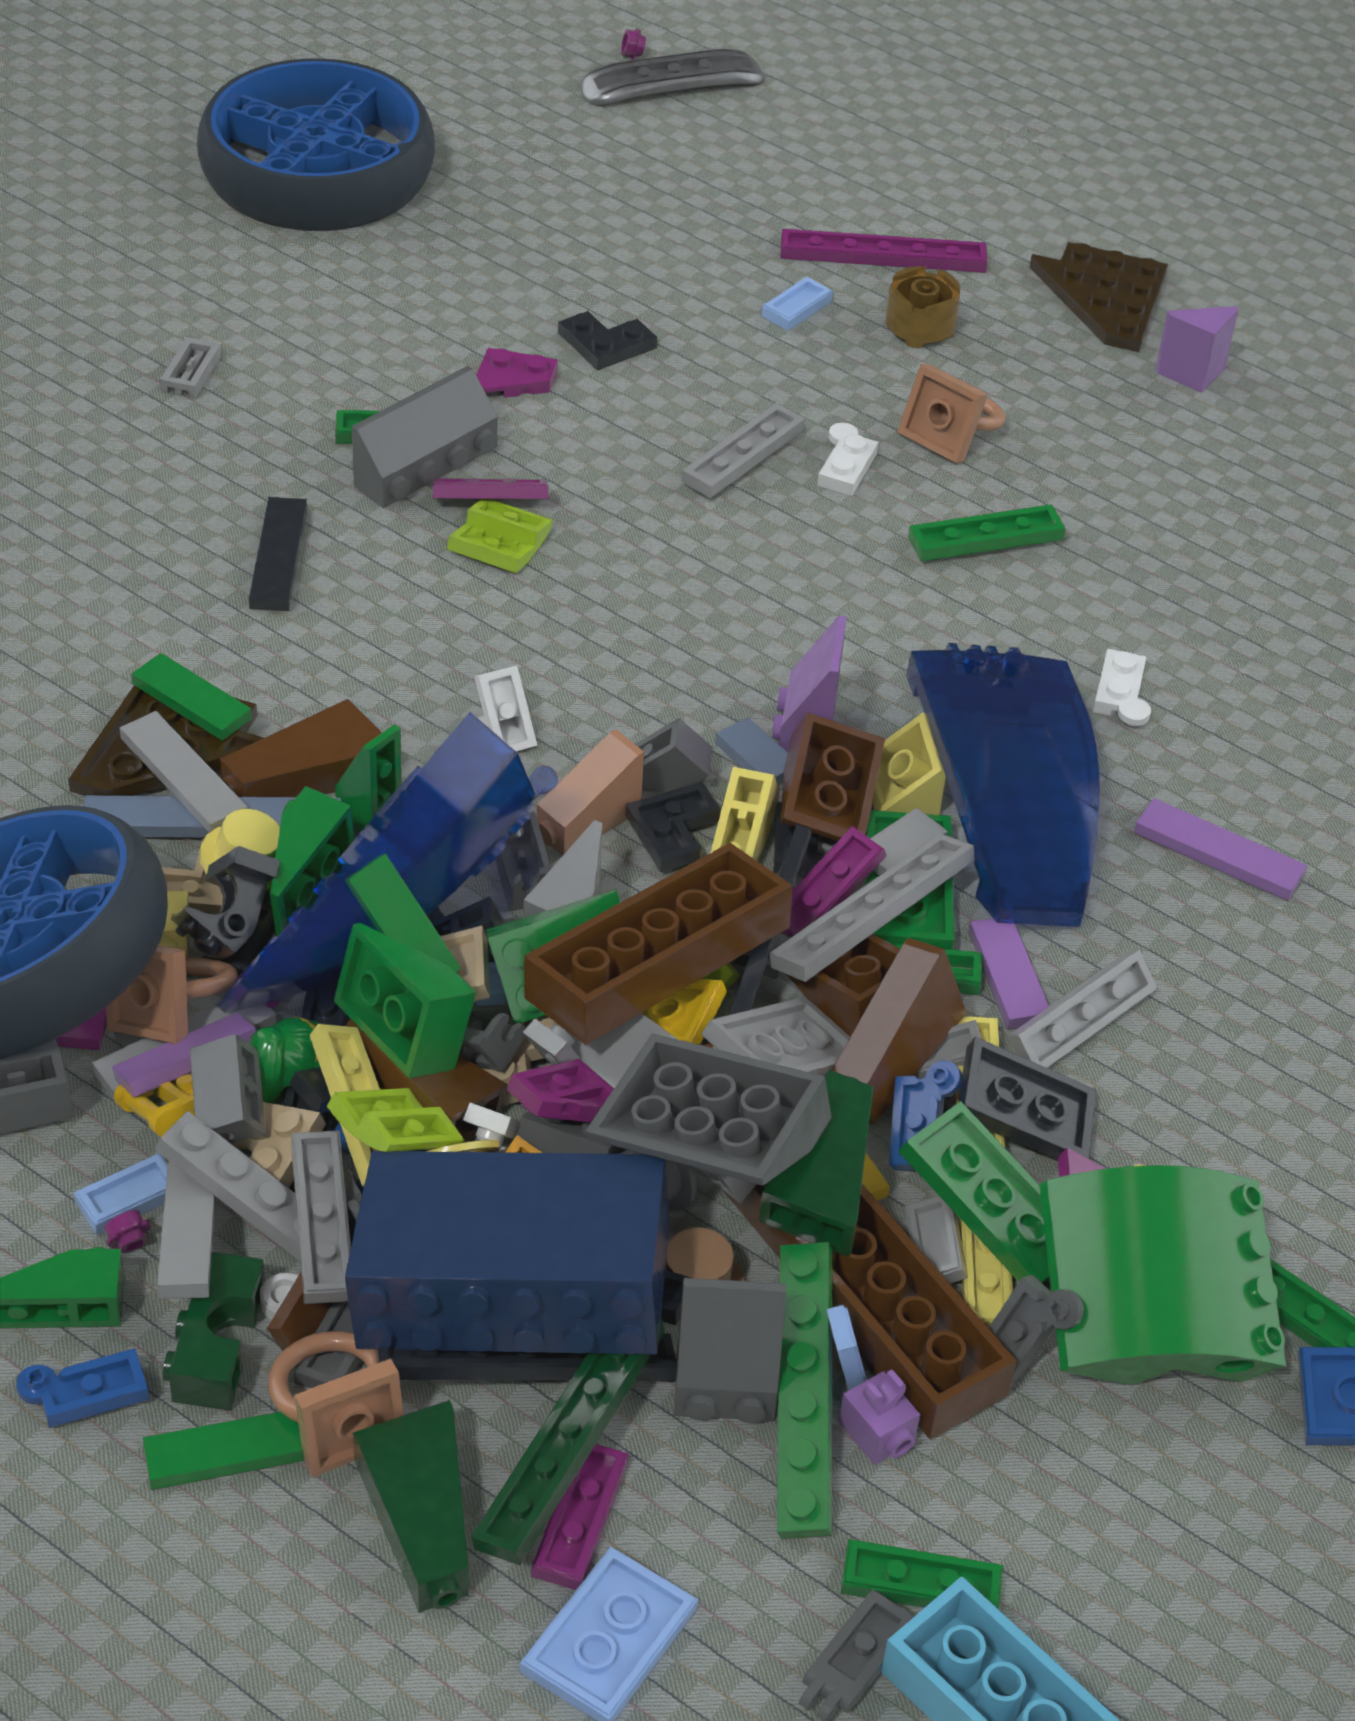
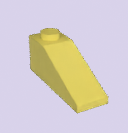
M737 767L732 768L710 853L728 843H732L756 861L759 860L771 829L780 794L774 774Z

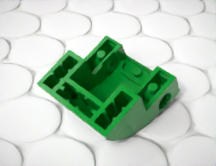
M1144 1165L1092 1170L1046 1180L1039 1184L1051 1293L1059 1289H1071L1079 1295L1084 1306V1316L1076 1327L1065 1330L1056 1328L1061 1372L1134 1386L1174 1369L1242 1383L1278 1368L1286 1367L1284 1355L1285 1337L1280 1328L1276 1302L1278 1291L1273 1281L1269 1255L1271 1244L1266 1235L1262 1208L1264 1198L1259 1188L1258 1180L1206 1168Z

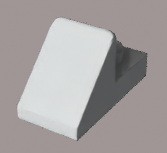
M517 665L474 676L484 716L477 717V721L496 756L537 746Z

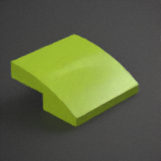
M481 499L468 509L466 523L449 535L447 550L518 573L544 542L552 528L553 520L492 499Z
M409 1088L335 1092L327 1105L335 1118L353 1136L366 1145L383 1152L437 1149L461 1144L464 1141L441 1107L423 1108Z

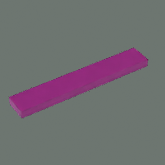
M782 229L780 259L907 268L925 266L926 269L986 273L987 247L985 242Z

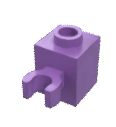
M893 1370L888 1371L887 1374L884 1371L845 1392L842 1398L839 1423L874 1465L890 1456L898 1458L911 1449L916 1440L920 1413L903 1395L906 1385Z

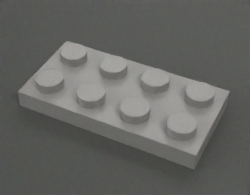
M806 997L712 1019L702 1032V1035L714 1045V1049L825 1077L829 1070L833 1069L850 1039L849 1035Z

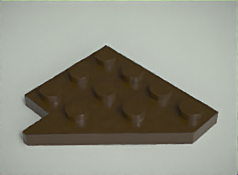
M1068 242L1061 260L1032 254L1029 268L1104 345L1139 352L1166 277L1168 264L1158 262L1153 258L1126 255L1117 250L1108 251L1091 247L1086 243Z
M133 686L69 777V791L84 796H133L164 787L165 785L129 748L120 735V727L154 711L160 714L214 772L221 770V758L264 738L247 733L257 717V704L237 699L251 708L252 719L222 741L138 687Z

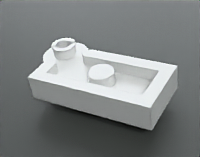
M836 423L830 427L828 436L829 440L836 446L818 474L817 486L853 496L877 454L878 442L858 435L857 428L849 423Z
M1107 649L1093 712L1111 716L1118 711L1119 718L1130 726L1144 725L1148 722L1151 715V707L1144 700L1138 699L1146 656Z

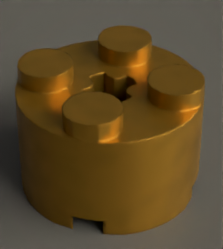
M913 266L898 271L893 276V281L889 288L886 325L895 335L905 339V344L912 348H921L926 343L938 342L953 337L960 300L959 282L951 274L940 269L937 270V274L926 272L925 266Z

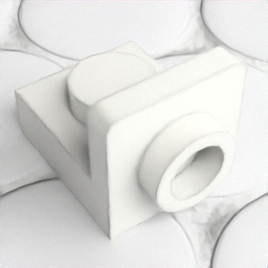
M469 1103L463 1119L468 1123L478 1126L475 1141H500L501 1148L496 1152H505L517 1136L520 1121L473 1103Z

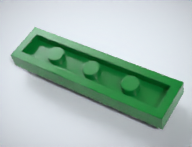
M1049 504L910 525L908 539L919 560L922 562L1063 540L1066 528L1053 505Z

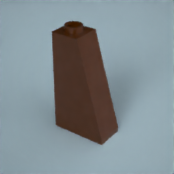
M346 699L221 758V779L238 797H297L305 786L323 794L335 792L336 784L362 747L382 732L349 699Z
M908 938L903 943L832 1069L834 1072L854 1077L863 1083L874 1086L870 1124L874 1125L894 1102L895 1077L915 1076L946 1039L951 1028L957 1025L966 1015L946 951L943 948Z
M352 1019L346 1024L347 1027L358 1028L380 1090L409 1088L423 1108L441 1107L464 1141L474 1136L478 1129V1126L463 1120L469 1103L498 1113L500 1112L507 1084L461 1055L458 1056L454 1070L409 1079Z

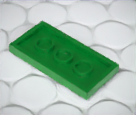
M870 810L865 835L872 838L908 813ZM926 814L946 829L947 836L952 838L951 816ZM872 871L865 879V886L879 877V875ZM953 876L873 934L894 946L895 944H903L908 938L939 948L953 950Z
M961 1101L905 1142L898 1152L1018 1282H1020L1022 1277L1032 1275L1041 1283L1050 1278L1039 1184Z

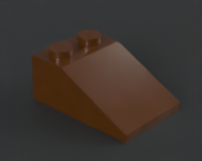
M807 712L791 736L784 767L781 822L794 827L797 824L810 828L812 833L839 841L852 826L865 835L885 738Z
M872 934L807 981L796 979L788 974L786 975L809 1001L851 1037L900 949Z

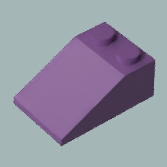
M838 616L791 670L788 688L780 687L777 711L784 713L783 715L775 714L772 739H779V745L787 753L791 736L807 712L832 721L834 720L847 619L845 616Z

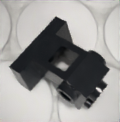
M238 846L211 863L208 867L205 881L220 887L223 896L221 909L215 915L185 906L182 911L171 915V920L178 925L175 930L176 933L182 937L189 934L195 940L194 944L197 949L210 958H217L221 961L234 954L255 932L267 884L270 880L276 878L280 860Z

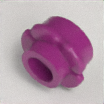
M626 29L622 38L621 54L631 57V60H635L636 55L642 56L645 49L646 37L641 36L640 29Z
M138 1210L124 1212L111 1219L105 1225L104 1230L108 1236L106 1244L111 1249H121V1253L124 1254L133 1252L147 1243L148 1238L146 1235L152 1227L151 1222L144 1220Z

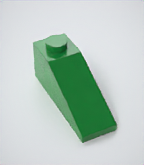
M395 724L362 747L335 786V798H341V802L351 806L353 829L372 842L402 821L401 728Z
M103 1247L70 1249L0 1277V1328L121 1326L125 1280L121 1249H106Z

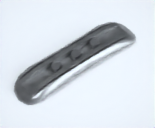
M716 48L668 56L611 62L590 71L581 83L582 97L590 104L603 105L628 98L713 85L761 83L764 81V74L757 61L749 54L739 49Z

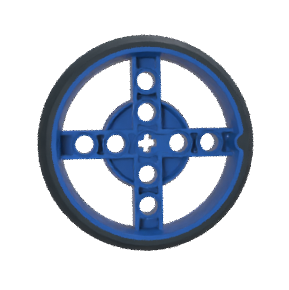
M309 58L263 65L244 72L223 85L207 104L201 117L197 135V152L201 168L210 186L224 202L239 213L272 226L295 230L329 231L375 222L395 213L409 203L422 188L430 173L435 153V138L433 126L426 108L417 95L402 81L381 70L355 62ZM370 124H373L388 131L401 142L395 145L365 135L364 130ZM236 140L266 150L268 156L259 164L242 156L229 145Z
M61 805L35 808L0 818V1058L43 1045L73 1030L95 1016L132 984L146 967L159 945L165 928L168 910L167 885L160 861L143 836L125 821L112 814L86 806ZM106 874L116 876L115 882L71 890L65 888L70 875Z

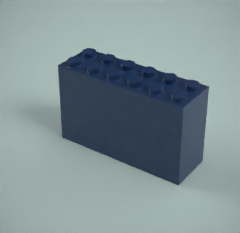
M372 1151L345 1273L356 1349L377 1350V1348L383 1347L396 1350H418L419 1348L426 1351L438 1349L441 1351L657 1354L670 1229L666 1160L647 1154Z

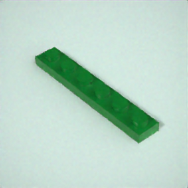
M829 1242L780 1245V1283L786 1284V1299L778 1389L777 1533L781 1539L832 1536V1328L826 1310L832 1308V1248Z

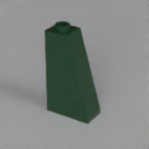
M829 1070L825 1080L831 1119L813 1149L766 1184L762 1192L759 1222L812 1243L829 1242L832 1251L849 1257L853 1250L874 1086L863 1083L854 1077Z
M448 1400L353 1432L354 1462L418 1612L420 1613L432 1608L444 1609L454 1605L462 1597L468 1596L469 1566L454 1409L451 1401Z

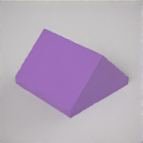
M1237 307L1167 311L1156 364L1157 373L1202 393L1226 367L1238 315Z

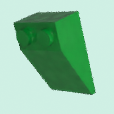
M305 786L295 800L291 799L285 805L281 815L275 859L280 860L276 878L272 879L270 891L276 937L284 933L287 928L300 933L347 874L351 864L354 865L356 860L351 806Z
M616 889L486 929L487 938L514 1024L546 1015L524 998V955L621 903Z
M362 923L353 924L334 1002L410 1079L455 1069L476 991L450 966Z

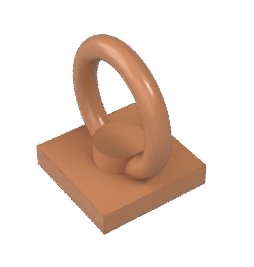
M926 363L919 367L897 432L955 463H961L965 460L975 430H998L1005 424L1006 415L997 403L987 398V393ZM984 412L988 416H981V413Z
M158 945L152 958L139 976L121 995L106 1007L107 1030L177 1044L188 1035L187 999L212 996L229 990L237 982V971L232 965L220 960L185 958V950ZM186 975H198L209 977L204 979L186 981Z
M327 1331L301 1338L282 1351L274 1361L269 1372V1395L275 1407L283 1415L298 1422L301 1444L304 1450V1462L311 1477L354 1461L353 1432L404 1415L399 1372L391 1359L376 1364L375 1349H356L353 1333ZM331 1351L345 1352L359 1357L367 1365V1368L297 1393L294 1396L289 1390L288 1379L292 1370L301 1361L315 1354Z

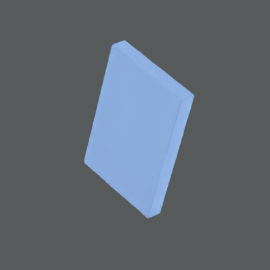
M610 1546L520 1662V1673L594 1720L615 1721L695 1613L698 1607V1599Z

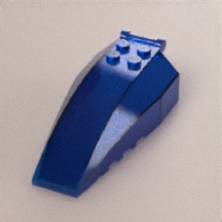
M469 712L422 768L418 765L340 856L337 861L343 868L339 873L333 872L328 879L323 877L315 886L313 891L319 897L309 909L298 907L288 919L290 923L277 938L273 937L216 1006L224 1013L248 1009L300 994L338 978L344 964L353 924L362 923L377 931L344 880L381 854L387 855L426 916H428L471 875L476 877L487 864L490 865L507 846L505 844L507 839L513 833L515 834L532 815L529 810L533 805V801L540 794H547L556 787L558 776L555 770L549 766H539L528 777L518 753L474 714Z

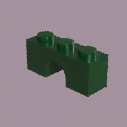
M212 1252L209 1297L188 1298L191 1299L188 1310L181 1309L177 1317L175 1338L178 1339L176 1350H169L165 1357L163 1380L170 1382L172 1402L232 1410L243 1371L241 1340L219 1337L216 1333L230 1326L255 1328L261 1307L260 1290L265 1282L264 1259Z

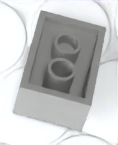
M594 820L524 899V917L599 895L601 884L602 822Z

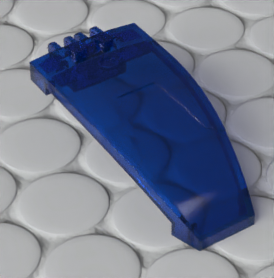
M948 643L945 648L946 650L911 651L906 676L913 696L920 698L924 713L927 715L936 749L967 842L974 845V864L979 877L975 897L996 923L1080 927L1089 892L1096 849L1100 809V775L1093 727L1068 662L1024 655L1017 647H1010L1008 652L999 653L996 646H986L985 651H983L980 645L972 644L970 649L962 651L957 643Z

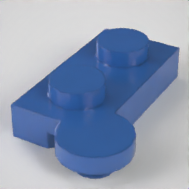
M942 1060L934 1063L927 1070L926 1076L923 1079H917L915 1076L895 1077L889 1165L895 1171L915 1170L898 1152L907 1140L943 1115L944 1098L951 1097L960 1089L963 1081L962 1072L951 1061Z
M135 1348L65 1367L58 1376L48 1366L32 1365L20 1372L16 1379V1389L20 1399L30 1404L42 1403L49 1428L149 1400L148 1387Z

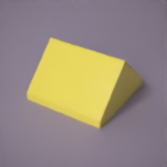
M924 712L885 740L872 801L874 809L877 811L909 813L918 808L924 814L940 815L946 771L929 716Z

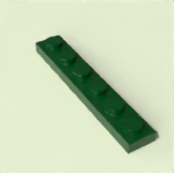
M660 1318L659 1341L665 1333L662 1318ZM587 1354L472 1534L471 1539L475 1550L517 1565L522 1564L651 1354Z

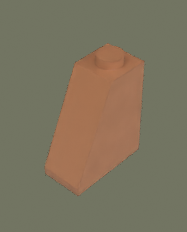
M617 729L611 731L537 804V821L544 845L552 847L563 856L594 820L602 822V835L627 820L625 816L626 804L641 800L644 751Z

